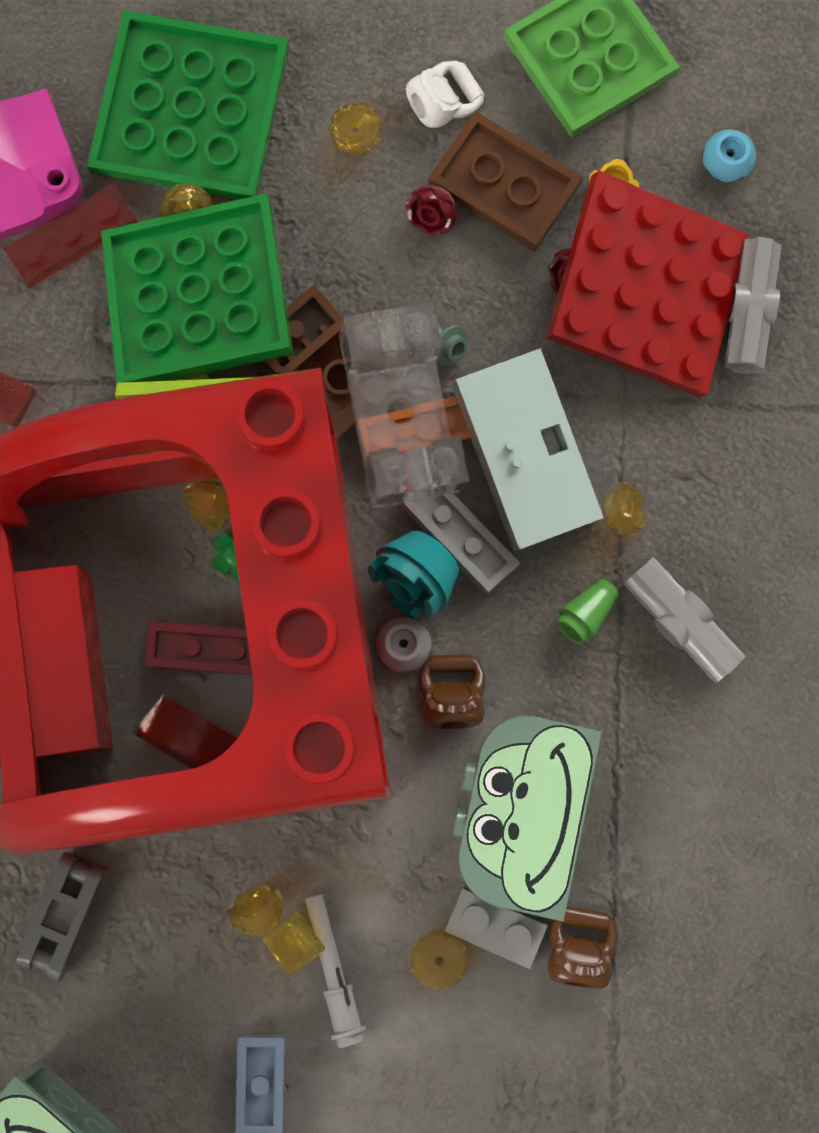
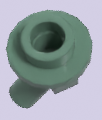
M428 309L414 319L430 341L427 345L429 356L436 363L443 367H450L463 359L468 350V334L464 328L459 325H452L442 330Z

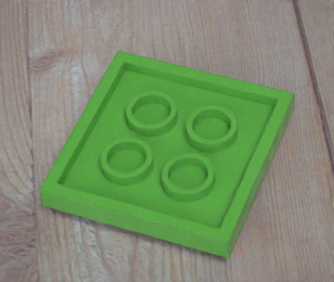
M554 0L504 30L503 39L571 138L677 76L680 66L633 0Z

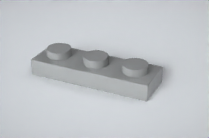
M429 468L396 496L395 501L427 535L440 542L450 552L458 567L485 596L519 566L520 562Z

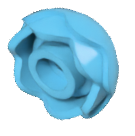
M732 129L722 130L715 133L706 142L703 165L714 178L723 182L736 181L741 177L748 176L753 170L756 161V149L752 140L743 132ZM727 152H732L734 156L729 157Z

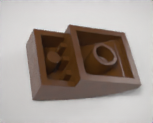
M313 284L287 307L294 354L261 362L273 375L321 368L337 439L402 381L345 315L341 316Z

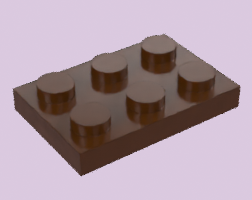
M475 111L429 176L428 185L444 188L452 195L456 203L536 252L580 187L583 177Z

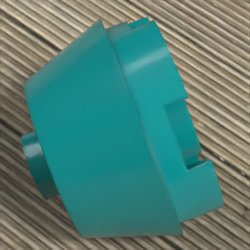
M411 531L378 548L376 558L368 566V574L373 583L378 582L380 579L384 586L392 593L387 601L395 608L414 619L421 613H424L428 619H431L436 612L443 611L447 607L459 574V568L453 556L440 542L423 532Z

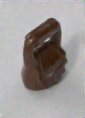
M472 654L434 655L426 660L419 675L420 690L424 698L423 717L426 724L437 729H463L480 725L485 712L482 700L485 690V673L479 660L472 656ZM474 672L473 680L470 683L464 681L463 683L443 684L439 682V684H435L431 679V673Z
M567 906L564 922L553 920L550 925L549 939L552 953L548 963L549 976L552 981L566 985L604 989L608 986L611 979V959L617 946L618 935L614 920L606 912ZM562 925L606 931V936L603 942L573 939L572 936L568 938L563 935Z

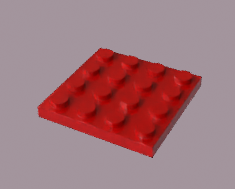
M598 170L590 178L546 338L694 396L702 397L708 395L736 289L733 286L738 280L743 242L745 239H749L750 234Z

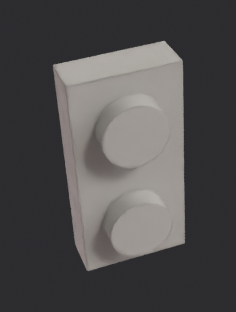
M462 887L444 931L530 969L547 925L517 911L488 904L478 898L472 891Z

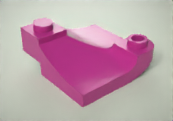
M46 88L0 101V240L48 223L65 214L77 203L83 191V182ZM64 177L63 182L55 186V178Z

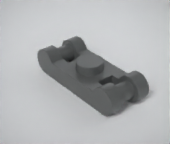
M66 851L62 854L56 865L16 961L17 965L29 970L33 966L46 971V977L58 982L62 980L69 967L71 955L108 872L107 868L98 864H93L90 867L78 862V856ZM70 879L83 884L78 896L65 891ZM44 938L58 943L54 954L41 949Z

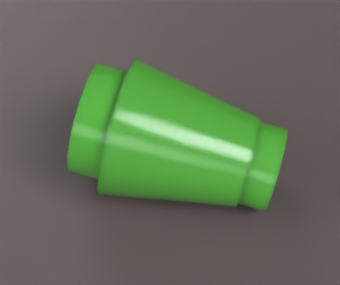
M598 579L595 584H592L559 609L560 616L555 621L556 626L569 640L576 644L583 645L587 639L593 640L614 605V601L619 597L618 591L608 581Z

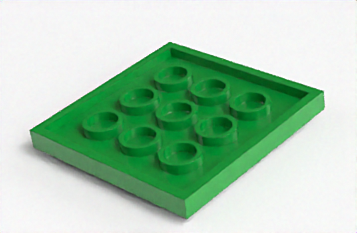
M123 10L87 163L89 172L96 175L236 200L258 195L290 49L289 39Z
M267 193L101 231L117 383L173 381L294 354L272 203Z

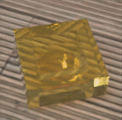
M297 911L262 938V941L289 976L312 961L325 949V946Z

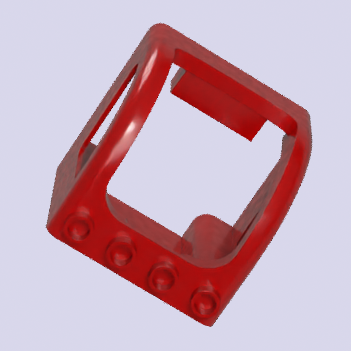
M321 368L109 400L45 416L0 434V760L3 788L2 804H0V847L3 850L15 855H29L392 798L340 453ZM166 450V451H159V452H153V453H146V454H140V455H133V456H127V457H120V458L108 459V458H113V457H118V456L127 455V454H133V453H138V452H144V451ZM220 478L229 504L254 685L252 709L243 731L232 746L223 754L209 763L193 769L41 795L37 762L113 750L92 575L77 565L15 572L10 528L28 525L27 516L21 508Z

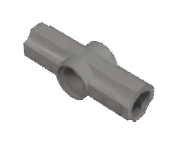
M757 237L745 239L743 242L738 280L733 286L736 289L727 320L731 324L724 366L736 373H761L765 368L769 332L776 320L780 300V291L776 289L782 245L776 243L771 238Z
M654 557L624 583V586L655 618L654 624L661 634L676 648L684 649L714 683L719 682L746 657L713 622L715 619L714 615L707 605L689 590L684 591Z

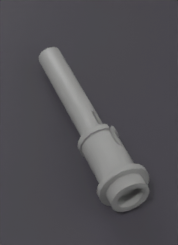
M323 894L307 898L305 900L328 990L324 991L323 994L327 1001L334 1033L330 1035L331 1040L336 1039L338 1048L365 1041L363 1031L367 1030V1027L360 1023L352 992V984L346 985Z

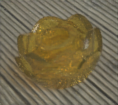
M350 102L339 107L334 112L329 127V133L334 144L341 151L354 155L364 154L373 149L378 144L383 130L380 116L369 105L362 102ZM355 127L360 129V131L357 133L353 132L352 130Z
M181 183L169 189L163 196L160 204V215L164 217L212 206L214 203L210 195L201 187L191 183Z
M198 481L186 485L183 488L185 491L181 497V503L190 508L191 520L199 526H205L207 533H211L217 528L220 531L229 516V504L225 496L210 482Z
M621 482L613 487L605 498L606 518L610 528L620 535L626 537L637 536L639 532H642V528L646 524V517L641 512L644 500L643 495L635 489V483Z
M259 885L252 893L245 892L239 894L234 901L233 908L227 911L231 921L230 926L240 934L250 937L261 936L271 931L279 923L283 912V900L280 892L277 889L272 890L266 885Z
M437 930L420 937L416 941L412 949L410 965L415 978L424 986L433 990H446L458 984L464 977L467 970L468 953L465 945L455 936L443 930ZM440 956L444 959L442 965L435 963L436 957Z

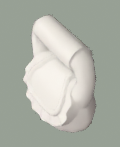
M459 61L441 62L432 69L423 70L420 75L412 78L406 85L407 98L420 121L430 128L443 127L454 118H464L472 115L483 104L485 96L465 63ZM447 72L452 74L470 103L462 104L459 102V97H456L452 88L447 83L448 80L443 77L444 74Z

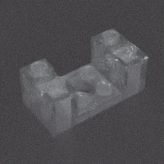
M434 302L343 317L339 339L372 508L459 493L469 482L461 437H451L436 365V359L442 348ZM394 402L407 404L412 411V419L404 424L393 422L387 413L388 406Z

